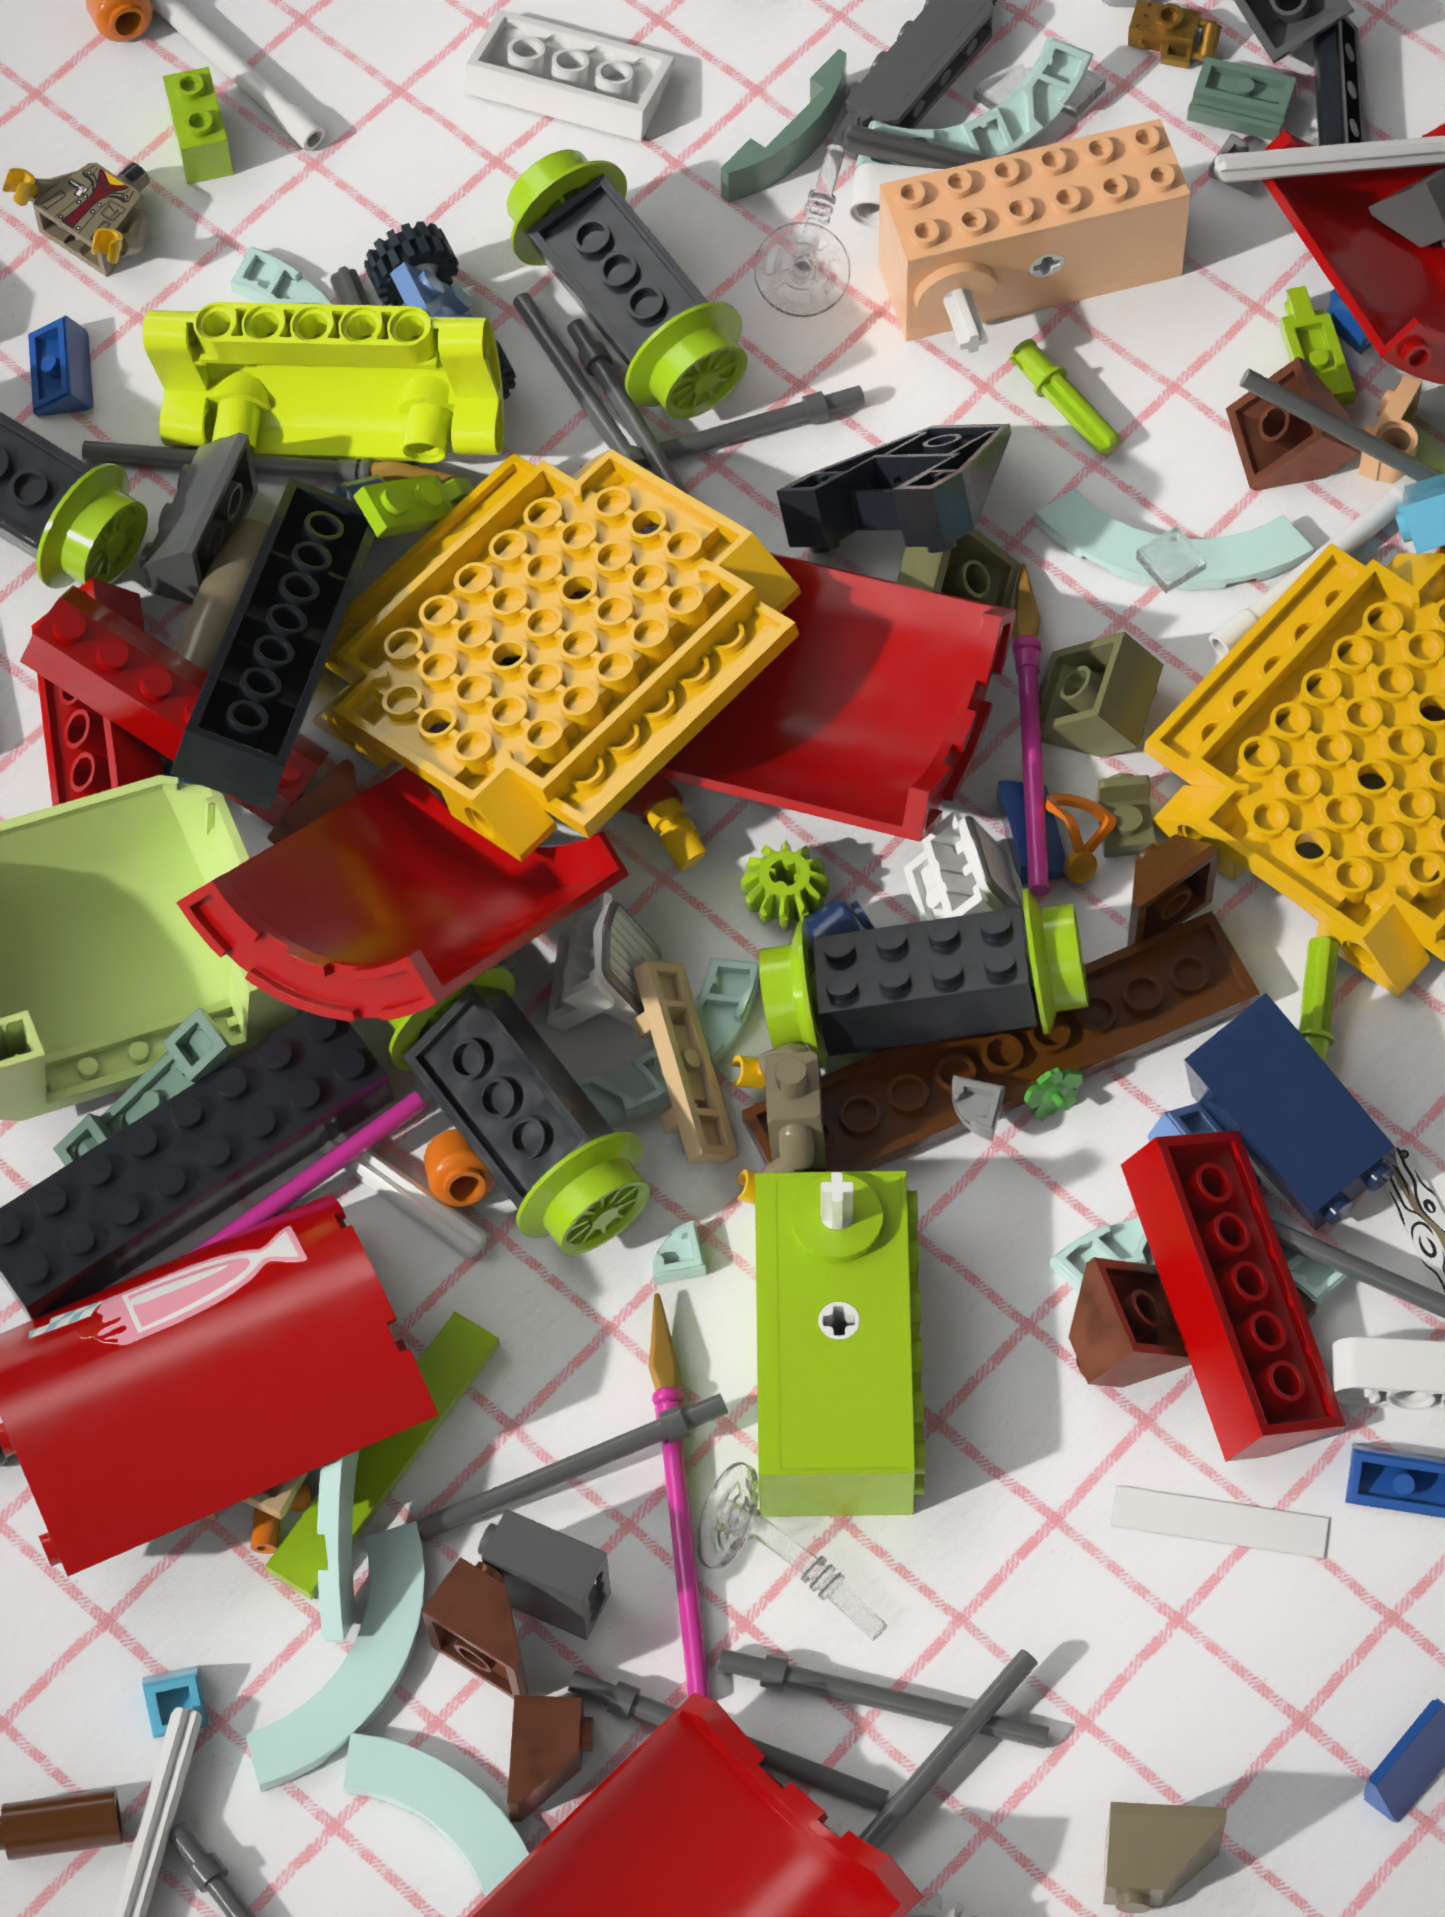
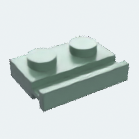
M1205 56L1193 92V98L1188 107L1187 121L1273 141L1281 133L1282 127L1285 124L1295 93L1297 78Z

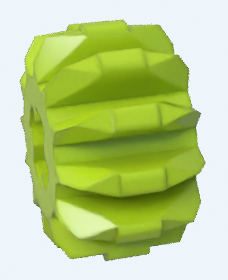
M787 840L782 844L781 851L775 852L765 844L761 850V858L749 857V861L746 863L747 874H744L743 878H741V891L746 895L745 906L749 913L759 912V918L763 926L774 919H778L783 931L789 926V920L795 919L801 922L809 916V913H813L823 907V897L829 892V880L824 875L825 865L821 858L810 859V850L807 845L796 852L791 851V846Z

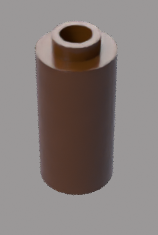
M116 1788L3 1803L1 1805L0 1850L6 1851L8 1860L123 1844L122 1819Z

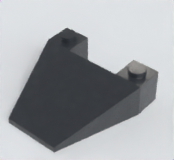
M1010 423L932 425L806 474L777 490L789 548L810 547L812 553H825L837 549L840 546L839 541L857 530H902L905 547H927V552L939 553L953 549L957 546L956 540L975 530L1012 434Z

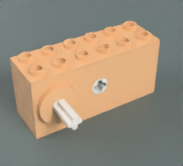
M1161 119L880 184L879 269L905 341L954 330L960 349H968L969 353H974L979 350V345L988 343L982 323L1182 276L1191 194Z

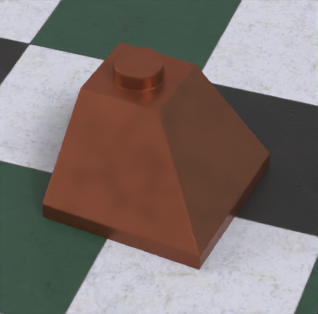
M1301 357L1295 358L1268 378L1350 422L1346 410L1305 359ZM1250 391L1225 408L1249 488L1255 491L1324 479L1360 454V450Z
M1097 1257L1092 1258L1086 1263L1070 1328L1069 1340L1076 1354L1077 1367L1086 1378L1088 1384L1122 1388L1191 1365L1156 1265Z
M460 1557L422 1609L431 1646L512 1699H514V1695L529 1696L507 1586L504 1585L506 1580L490 1565L479 1561L474 1566Z

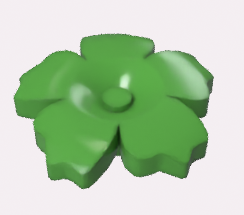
M1057 1067L1041 1075L1037 1079L1038 1084L1032 1085L1024 1097V1101L1031 1109L1033 1117L1043 1121L1048 1115L1055 1113L1056 1106L1060 1110H1069L1072 1105L1076 1104V1096L1078 1094L1076 1087L1084 1082L1081 1072L1069 1068L1061 1071Z

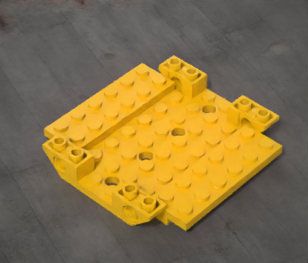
M612 449L589 460L572 477L543 460L535 466L513 453L348 606L325 667L351 684L342 690L312 719L316 726L382 770L394 759L441 790L453 817L523 862L558 828L556 822L548 813L589 839L799 636L796 623L781 614V612L801 594L797 583L753 532ZM660 525L659 528L652 533H638L640 529H642L644 526L654 527ZM591 590L584 598L577 600L569 599L576 591L585 592ZM521 656V658L512 665H499V663L506 657L513 658ZM450 722V725L439 733L428 732L437 723L446 724Z
M1330 543L1145 741L1144 747L1146 754L1192 785L1182 786L1152 819L1153 826L1169 837L1177 834L1213 844L1219 850L1217 871L1231 881H1234L1246 868L1319 919L1316 937L1326 936L1337 941L1339 957L1397 998L1405 992L1430 963L1431 958L1425 949L1445 962V719L1430 721L1423 717L1420 712L1426 706H1437L1445 711V554L1398 553L1386 567L1374 559L1365 566ZM1373 773L1382 777L1386 785L1380 789L1371 790L1362 786L1358 778L1364 774ZM1312 842L1319 845L1324 853L1318 858L1307 859L1299 855L1295 848L1301 843Z

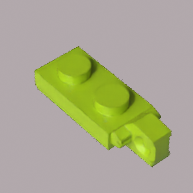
M1306 286L1287 289V302L1284 303L1287 316L1281 317L1280 324L1281 335L1290 362L1297 357L1305 359L1341 405L1354 403L1356 396L1355 387L1330 313H1325L1323 309L1314 311Z
M429 474L365 485L353 496L377 538L433 528L474 488L467 477L452 478L443 483L438 475L430 476Z

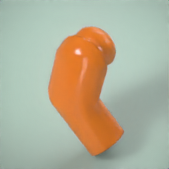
M303 1483L296 1493L287 1512L291 1509L299 1513L308 1508L312 1492L306 1483ZM254 1508L251 1550L262 1554L275 1553L278 1549L281 1519Z

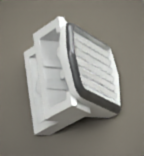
M953 811L922 840L925 850L903 867L920 922L1021 907L1025 924L1022 884L1008 853L971 816H965L962 819L960 812Z
M607 892L576 910L573 916L572 927L559 934L547 1024L561 1031H565L602 1012L634 1027L632 1020L645 1010L633 969L646 960L662 962L660 947L619 902L614 901L612 895Z

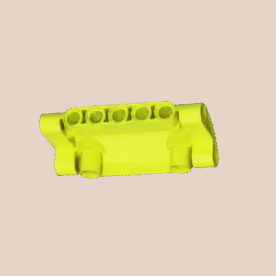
M243 302L209 303L199 311L148 310L145 314L143 321L144 348L164 388L160 414V436L164 446L200 447L240 432L249 435L252 454L300 458L359 460L369 458L371 460L416 461L430 464L443 461L446 458V454H449L452 448L455 454L501 455L503 450L504 404L497 344L489 318L429 316L423 309L413 306Z

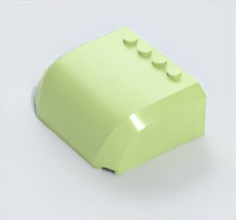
M157 775L0 822V1120L24 1121L130 1088L167 1052L162 1042L198 1007L203 1008L231 1045L232 1049L228 1057L244 1052L296 1018L297 1008L272 997L247 981L245 977L248 972L236 964L227 954L220 958L193 928L176 903L213 879L250 859L223 793L202 785L178 783L179 777Z

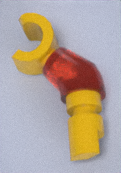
M653 776L619 810L638 816L643 824L651 825L656 833H661L659 835L661 843L679 871L683 872L697 864L707 851L699 840L700 833L690 818H685L686 811L681 805L683 803V796L669 779Z

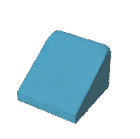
M198 1666L143 1677L142 1686L153 1739L165 1736L171 1713L176 1707L188 1708L199 1712L202 1715L200 1728L209 1727Z

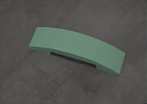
M838 49L810 78V103L766 147L750 138L721 167V197L728 202L738 200L775 184L798 168L821 145L833 127L845 97L847 81L846 52Z
M198 1007L162 1042L167 1052L101 1116L88 1114L53 1148L65 1166L224 1064L232 1047L203 1008Z

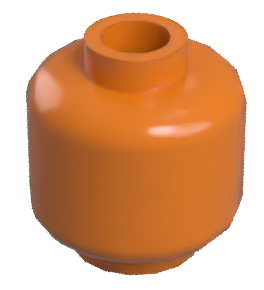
M86 0V9L98 31L110 41L126 42L141 36L149 27L153 18V7L150 0Z
M457 1128L446 1130L435 1136L427 1145L423 1157L429 1188L437 1200L448 1206H471L485 1199L493 1190L496 1182L495 1178Z

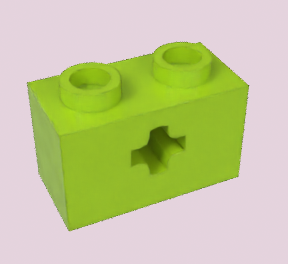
M209 66L163 76L169 113L187 184L233 175L228 140Z

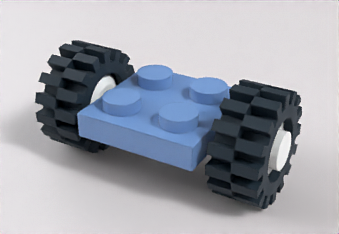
M418 221L414 228H411L409 223L401 225V232L395 233L394 229L386 232L388 239L384 241L378 238L373 243L376 249L368 250L366 254L368 260L364 261V267L379 299L386 306L390 304L391 306H402L404 303L405 306L421 308L429 316L473 317L469 310L472 307L470 298L458 285L453 284L452 277L457 276L459 272L457 268L459 265L458 260L441 228L438 229L436 224L430 222L426 226L424 221ZM496 340L503 399L507 400L511 395L509 389L515 388L516 382L514 378H516V375L500 343Z

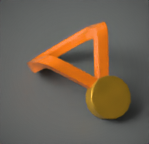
M1051 793L1047 795L1045 808L1066 823L1073 851L1070 852L1064 861V874L1075 883H1085L1094 876L1097 870V860L1092 853L1113 830L1117 818L1105 807L1087 798L1065 793ZM1059 806H1069L1084 810L1101 822L1100 827L1085 845L1083 844L1075 818L1067 810Z

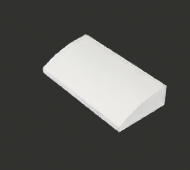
M499 9L466 62L465 93L642 141L666 89L675 57Z

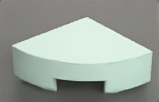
M695 1220L676 1227L658 1249L653 1259L654 1286L706 1275V1264Z

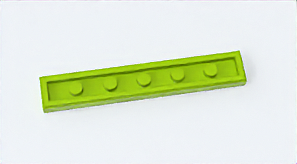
M457 1312L452 1314L416 1362L439 1415L362 1448L359 1451L354 1488L352 1545L500 1347L498 1337ZM319 1494L265 1565L269 1574L310 1600L319 1591L318 1570H328L325 1535L317 1534Z

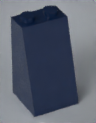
M1266 993L1184 1059L1192 1097L1202 1104L1224 1132L1239 1130L1249 1159L1315 1231L1326 1222L1333 1225L1342 1220L1353 1208L1354 1199L1368 1188L1371 1191L1379 1189L1393 1176L1395 1172L1393 1167L1397 1165L1395 1146Z

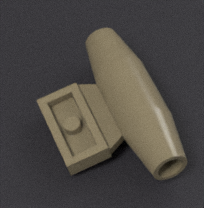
M243 519L238 523L209 565L181 628L175 652L209 673L269 526L260 521Z

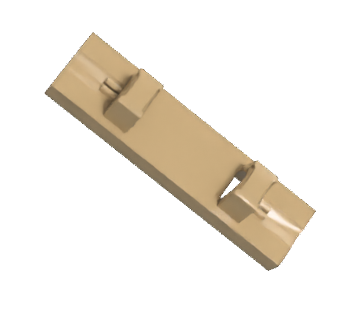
M646 960L633 969L645 1011L632 1021L638 1039L653 1038L672 1108L660 1115L665 1135H681L688 1162L726 1164L738 1157L739 1154L684 966L679 963Z

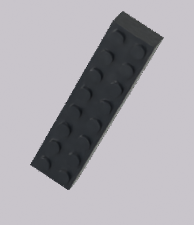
M289 478L187 723L170 774L266 810L270 809L376 535L356 502Z
M304 1012L0 1208V1278L30 1321L105 1289L322 1148L328 1141L337 1138L340 1133L348 1131L394 1101L395 1098L387 1072L349 1021Z

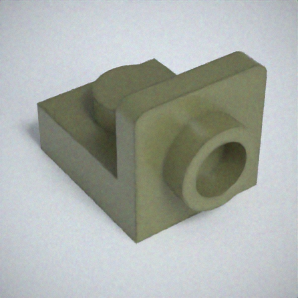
M1119 773L1098 781L1096 803L1105 807L1117 818L1115 827L1102 842L1104 857L1139 855L1146 847L1156 843L1149 800L1151 784L1148 775L1135 776L1130 773Z

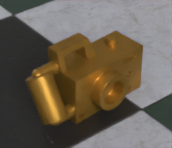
M1137 0L1129 25L1128 46L1160 52L1161 64L1189 69L1191 59L1204 62L1205 56L1215 58L1222 26L1218 25L1215 20L1201 18V11L1181 8L1172 3L1160 4ZM1200 28H1202L1198 51H1196L1194 49L1199 36Z

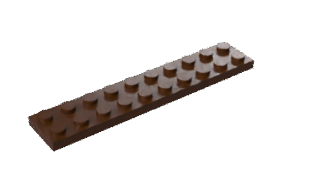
M1207 912L1085 964L1089 1007L1057 1012L1051 1033L1048 1035L1043 1033L1035 987L1033 986L1038 1026L890 1047L822 1076L826 1169H812L803 1172L870 1171L967 1129L957 1116L953 1106V1075L1005 1086V1095L1000 1114L1026 1104L1024 1097L1027 1090L1032 1085L1038 1084L1037 1079L1051 1069L1059 1067L1061 1071L1065 1068L1079 1070L1084 1079L1242 1011L1260 998V992L1213 912ZM766 1101L742 1110V1121L765 1165L772 1162L767 1124Z

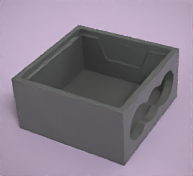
M506 1509L498 1525L490 1523L480 1540L478 1554L481 1555L482 1562L496 1569L505 1578L506 1582L504 1585L507 1586L512 1608L587 1641L611 1594L607 1552Z

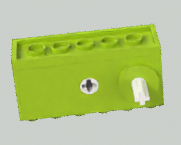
M906 1171L755 1173L760 1517L913 1515L914 1495H924L925 1441H923L924 1396L923 1390H921L920 1289H918L917 1191H907Z

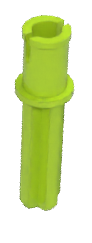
M1026 339L1014 348L1010 354L1012 357L1009 360L1034 384V393L1038 397L1045 396L1097 453L1103 456L1111 454L1121 442L1120 435L1066 378V369L1062 365L1056 366L1033 339Z
M1321 936L1311 938L1307 944L1298 1031L1327 1065L1328 1048L1335 1041L1334 1035L1330 1033L1339 945L1337 941L1330 939V937Z

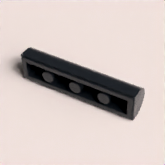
M1345 17L1313 38L1319 146L1365 142L1358 27L1348 17Z

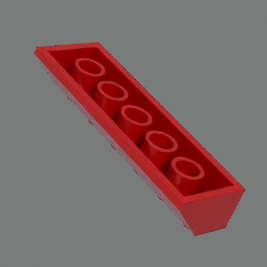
M93 577L79 587L80 590L144 631L139 593ZM48 613L31 625L32 635ZM37 673L52 806L157 775H163L160 752Z
M74 585L55 602L33 633L20 659L21 663L172 761L175 760L185 728L208 675L206 671ZM299 733L269 810L229 795L226 796L270 825L275 826L281 816L298 801L329 754V751Z
M1239 1130L1155 1137L1123 1162L1121 1168L1225 1462L1267 1457L1341 1430L1346 1426Z

